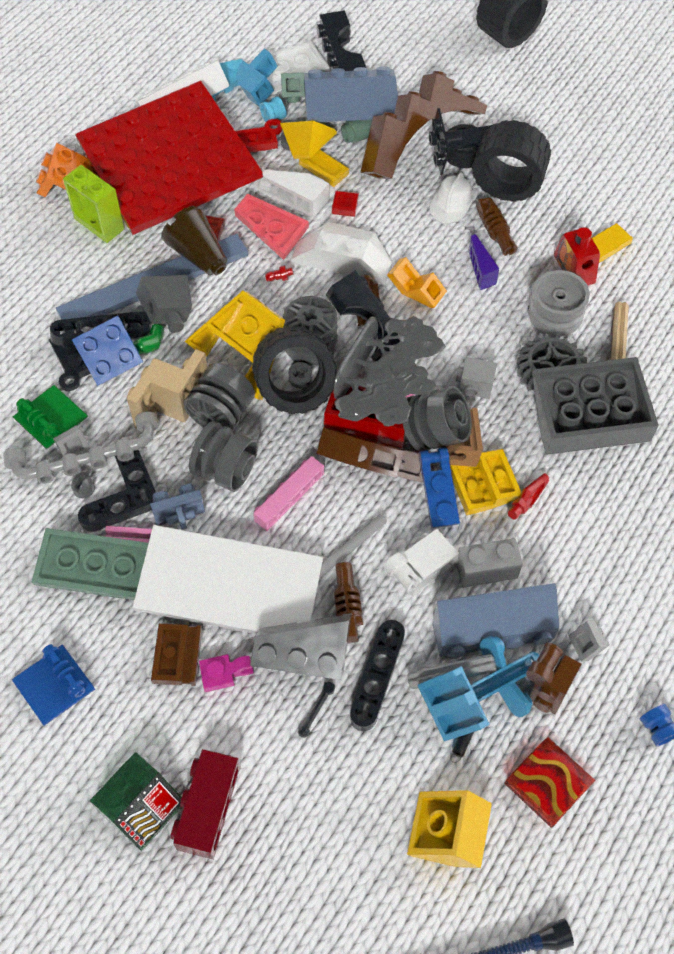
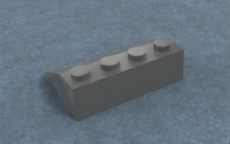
M637 357L533 369L532 371L539 428L546 455L651 442L659 424Z

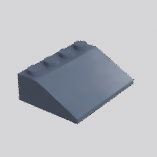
M386 66L377 67L376 70L358 67L354 71L336 68L332 69L331 72L313 69L309 70L308 73H304L307 121L372 120L373 116L383 115L384 112L393 114L395 112L398 91L394 69Z

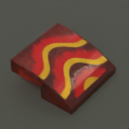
M547 737L505 780L504 784L548 826L553 828L596 780Z

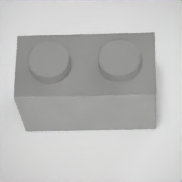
M515 538L459 547L457 569L462 588L518 579L523 563Z

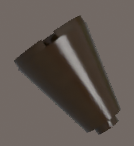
M190 206L176 213L173 216L176 220L171 226L168 222L164 226L161 239L166 245L207 275L217 276L226 269L227 258L204 212L196 206Z

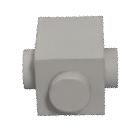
M466 357L464 367L459 366L456 382H460L459 390L470 397L490 399L497 363L484 361L480 358Z

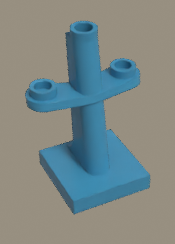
M488 636L481 641L480 650L482 655L491 654L495 658V672L489 673L470 684L462 666L418 684L417 686L443 740L447 741L490 725L479 702L497 692L500 693L512 714L517 717L529 714L532 708V700L528 694L520 690L515 682L527 676L526 672L532 663L531 659L536 661L539 654L532 651L506 665L503 641L498 637Z

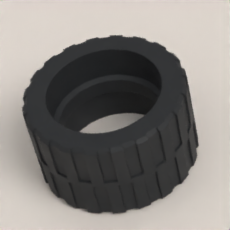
M480 0L476 15L477 25L505 48H514L526 41L540 25L546 13L548 0Z
M505 120L493 124L482 136L472 165V174L476 180L475 182L485 193L503 201L516 202L533 197L541 189L551 157L550 143L538 128L529 125V123L519 122L518 120ZM497 156L516 158L526 166L515 167L508 165L498 159Z
M301 326L280 327L275 329L274 332L267 334L260 341L253 355L252 371L260 394L270 406L288 414H304L319 408L318 406L328 400L329 395L334 390L337 364L330 349L315 332ZM291 347L308 348L316 355L319 363L315 379L307 387L298 391L290 392L278 389L272 383L269 375V368L274 358L283 350Z

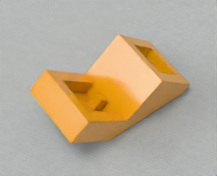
M406 257L400 258L387 274L401 294L429 308H435L447 292L433 272L420 276Z

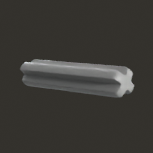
M491 654L411 671L408 673V683L412 689H418V684L462 666L467 678L496 671V661Z

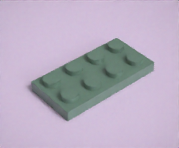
M46 528L31 582L36 586L135 600L149 543Z

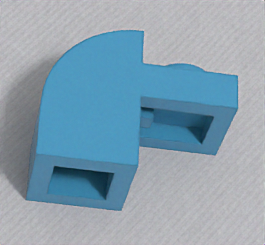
M265 48L250 64L242 61L237 70L239 85L248 99L257 106H260V103L264 102L274 91L267 78L278 67L271 53Z

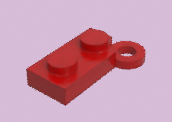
M270 119L266 121L265 127L235 132L251 153L278 149L276 135L280 134L283 129L280 120Z

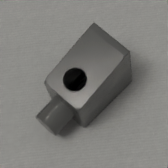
M142 276L136 295L151 323L167 324L169 331L172 333L183 330V323L187 321L192 309L188 276Z

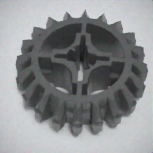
M546 333L543 339L536 336L533 341L528 340L525 347L521 349L516 364L517 376L521 377L522 385L527 384L529 392L534 390L533 369L587 363V357L583 356V349H577V342L570 344L568 343V337L562 340L556 334L554 338H550Z

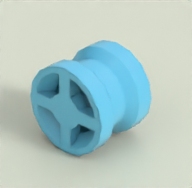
M278 96L273 97L270 102L264 101L260 103V112L265 122L270 119L282 120L286 118L285 106Z

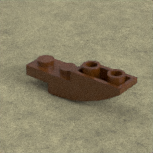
M323 427L316 454L376 473L423 483L419 452Z

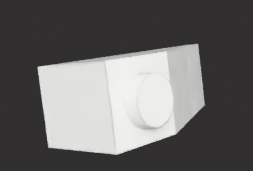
M261 169L263 178L254 181L255 189L313 218L329 200V183L309 173Z

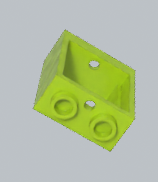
M83 165L78 166L63 178L72 213L76 221L106 243L125 230L115 188Z

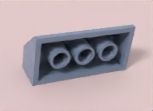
M552 583L437 601L432 625L439 656L459 658L464 656L465 653L475 651L482 654L480 643L488 636L500 638L507 649H516L535 642L537 645L551 642L555 639L559 630L556 584Z

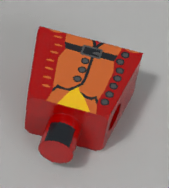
M581 227L578 230L564 233L561 236L554 252V257L562 270L572 272L580 276L587 285H592L596 283L600 251L591 237L592 231L589 228Z

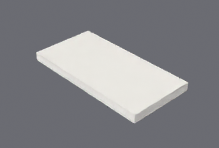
M153 525L133 610L255 634L260 628L295 622H308L312 618L323 557Z

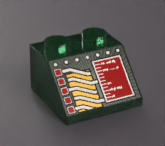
M135 752L90 799V802L107 821L142 852L179 811L182 797L155 768Z

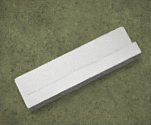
M211 60L134 101L137 107L198 81H202L212 96L229 87V83L219 61Z

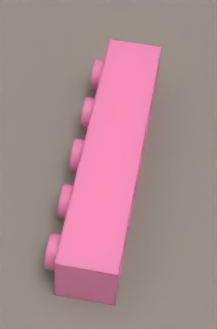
M312 456L308 460H304L297 471H293L289 478L282 482L273 494L268 495L262 505L255 508L253 513L254 521L268 531L324 475V465Z

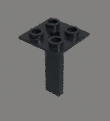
M438 108L435 118L432 119L429 143L430 146H434V164L436 167H439L440 175H443L450 150L478 147L485 131L492 127V125L445 131L441 110Z

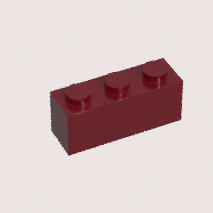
M202 749L199 758H194L190 770V776L193 777L190 789L185 788L180 807L184 809L181 819L175 820L170 836L174 840L173 844L176 850L214 860L241 767L239 758Z

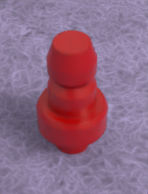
M284 265L274 272H267L265 277L268 282L275 279L286 281L289 280L288 276L294 275L292 268L286 269Z

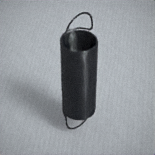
M474 732L458 737L452 750L454 755L456 754L458 757L464 756Z

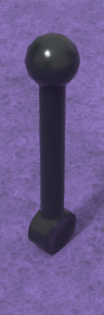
M326 682L323 685V694L305 725L298 729L300 737L305 738L310 734L309 728L328 695L334 693L335 685L332 682Z

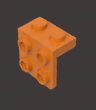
M56 143L50 153L46 152L42 159L41 165L44 166V169L40 170L36 179V183L39 184L37 194L46 197L53 184L66 190L63 178L80 165H83L96 176L97 174L87 157Z

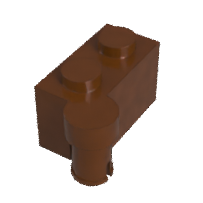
M549 642L545 643L538 659L531 663L526 675L535 683L530 694L533 705L542 712L556 714L582 664L567 655L562 656V649Z

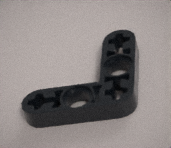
M139 449L133 451L134 458L132 463L129 464L127 461L118 460L117 455L115 456L127 489L82 506L78 512V520L84 530L89 532L98 531L106 528V526L117 524L152 510L150 503H153V494L156 491ZM133 471L143 473L142 478L137 481L129 480L128 476ZM144 488L148 501L143 502L138 489ZM120 502L126 505L125 509L120 513H113L111 511V507L115 503ZM104 508L106 510L107 517H104L102 509ZM89 514H93L95 516L94 521H89Z

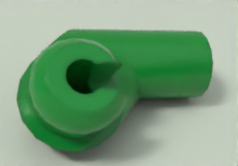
M159 324L152 325L150 335L134 341L133 344L139 354H147L159 349L164 332L163 326Z

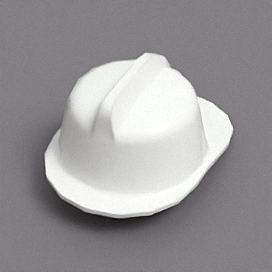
M460 172L458 176L446 177L431 200L429 206L430 214L440 223L451 224L460 221L474 201V191L471 189L470 182L464 178L463 172Z

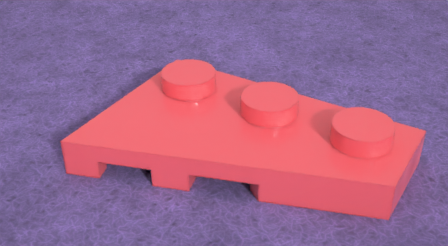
M246 194L234 209L235 216L283 260L309 228V221L250 194Z

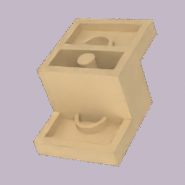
M195 349L192 356L184 361L182 369L156 358L152 360L149 366L143 369L140 380L135 387L129 390L127 395L128 405L136 429L135 417L142 412H154L155 414L159 412L186 423L189 415L184 409L183 402L193 387L198 385L199 378L207 368L204 352Z

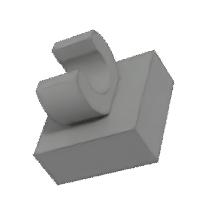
M78 426L53 438L62 457L70 453L83 454L90 449Z
M595 620L586 621L568 635L581 662L591 660L610 645L609 642L605 641L601 633L603 630L597 626Z

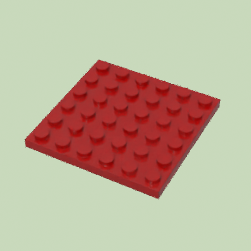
M198 81L75 134L79 145L98 177L115 188L121 216L132 235L173 218L176 213L190 206L198 207L263 178L261 168L202 81Z

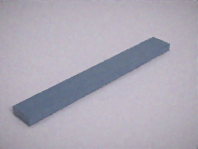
M237 234L218 241L227 258L226 265L248 256V250ZM181 256L58 306L56 311L60 319L106 315L139 301L136 291L142 276L187 275L188 280L205 274V272Z

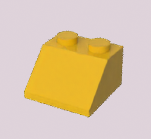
M468 790L419 791L407 855L453 867L481 868L492 803Z

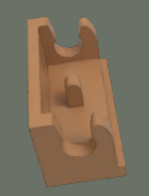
M477 408L470 409L472 428L468 440L463 443L445 446L448 449L450 465L477 467L483 451Z

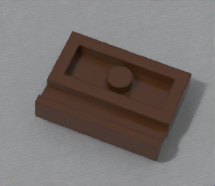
M158 624L151 675L152 684H191V686H196L202 638L201 625L189 627L183 624Z

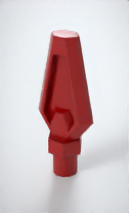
M543 473L525 487L519 499L514 500L512 508L508 511V516L511 519L516 520L521 514H525L532 508L550 481L546 473Z

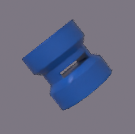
M666 704L651 709L639 718L643 726L651 731V739L656 747L674 739V722L670 717L671 711Z

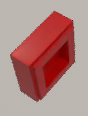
M335 191L332 214L355 217L359 193Z

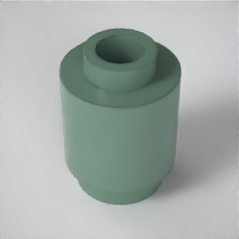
M372 120L346 121L341 126V134L345 142L354 144L367 139Z

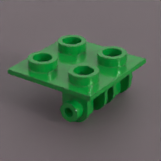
M55 385L51 386L32 402L29 399H19L16 403L18 412L12 416L45 449H48L55 443L53 438L77 426L88 417Z

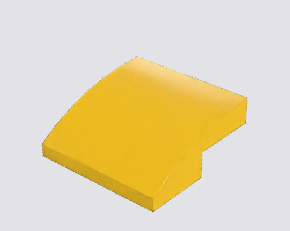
M503 449L482 452L477 467L450 465L453 484L466 515L502 506L518 499L522 493Z

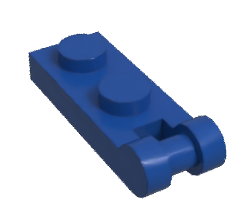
M447 447L439 448L437 452L431 453L428 450L419 451V462L431 529L460 524ZM439 462L440 470L431 471L430 464Z

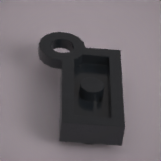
M49 339L50 345L65 372L59 377V385L65 391H74L80 386V378L91 373L75 345L59 346ZM67 379H74V382L71 384L65 383Z

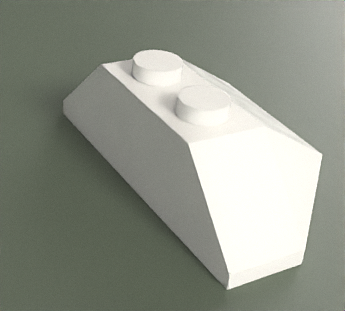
M331 222L324 224L299 240L291 258L292 263L349 275L356 270L360 276L368 274L374 282L386 284L387 274L392 266V262L375 232Z

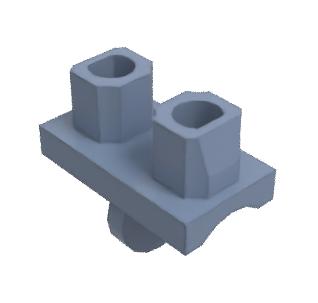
M189 483L178 488L180 495L169 498L168 492L165 491L154 493L153 503H150L156 525L180 523L181 530L187 529L186 520L196 518L195 515L205 512L200 490H195L194 486Z

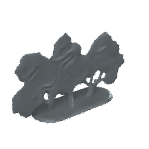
M412 316L407 320L393 318L384 324L388 335L376 340L378 322L375 317H370L343 359L335 378L334 397L336 401L334 403L336 409L340 411L338 416L347 420L359 421L374 413L377 420L382 422L384 426L405 423L412 408L408 404L406 396L409 394L425 395L438 388L433 380L427 378L428 372L426 368L415 364L416 359L434 356L446 347L442 339L437 337V332L434 328L423 325L422 319L416 316ZM392 333H398L397 336H390ZM389 339H400V342L394 345L383 344L384 342L388 343ZM374 346L381 349L382 356L378 361H366ZM384 347H388L390 351L386 352ZM363 365H365L366 377L364 379H356ZM358 386L365 387L366 390L360 391ZM350 387H352L351 393L346 395Z

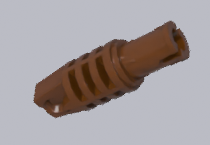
M491 198L478 199L476 208L490 238L499 244L504 256L514 254L518 247L510 236V226L500 208L497 207Z
M342 562L335 565L338 587L334 592L336 617L352 613L348 643L359 642L357 626L364 625L360 590L354 584L352 564L350 562Z

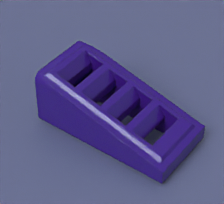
M473 234L470 236L468 252L480 290H484L497 284L499 267L477 235Z

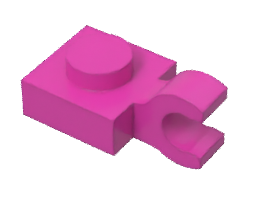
M228 654L199 660L205 693L235 686L234 677L254 673L250 656H242L230 662Z

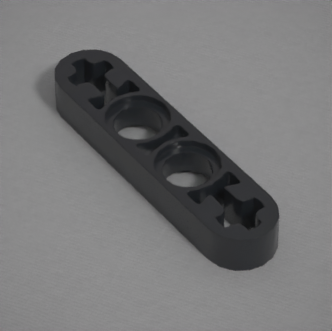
M144 312L61 319L54 321L50 325V339L59 346L74 345L72 339L85 333L81 331L82 328H95L116 316H119L124 327L127 324L125 329L130 338H138L149 334L151 321Z
M387 620L379 627L351 706L350 722L358 731H368L375 726L405 636L404 626L396 620ZM392 629L396 631V636L393 637L389 648L385 646L387 642L386 633H389ZM381 654L386 655L390 658L391 663L388 667L380 668L374 663L375 657ZM370 681H376L381 685L382 690L377 695H370L365 691V685ZM366 701L370 703L368 709V716L370 718L360 722L359 715L356 713H362Z

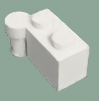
M435 529L430 534H422L409 549H401L391 556L383 567L391 577L395 576L406 591L414 597L457 565L459 552L438 529Z

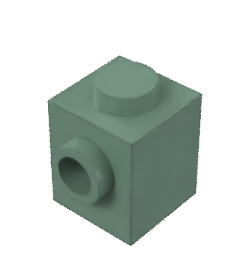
M304 72L281 73L282 99L287 98V103L300 102V98L305 97Z

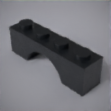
M345 10L319 14L320 24L316 25L318 38H322L323 52H327L329 67L333 69L341 68L345 71H354L358 67L367 68L362 54L353 53L343 48L344 45L350 42V23Z
M356 270L330 287L325 295L340 316L356 315L366 321L370 317H375L378 322L376 340L388 335L384 324L393 318H390L384 310L382 301L371 292L367 280L360 276ZM392 333L390 336H397L398 333ZM389 339L388 343L384 342L383 344L394 345L399 343L400 339ZM379 347L375 348L371 356L374 362L378 361L382 356V351ZM384 347L386 352L390 351L388 347Z

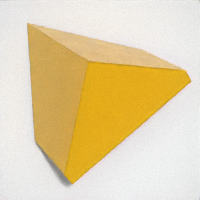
M315 121L280 123L294 159L311 158L337 134L336 129Z

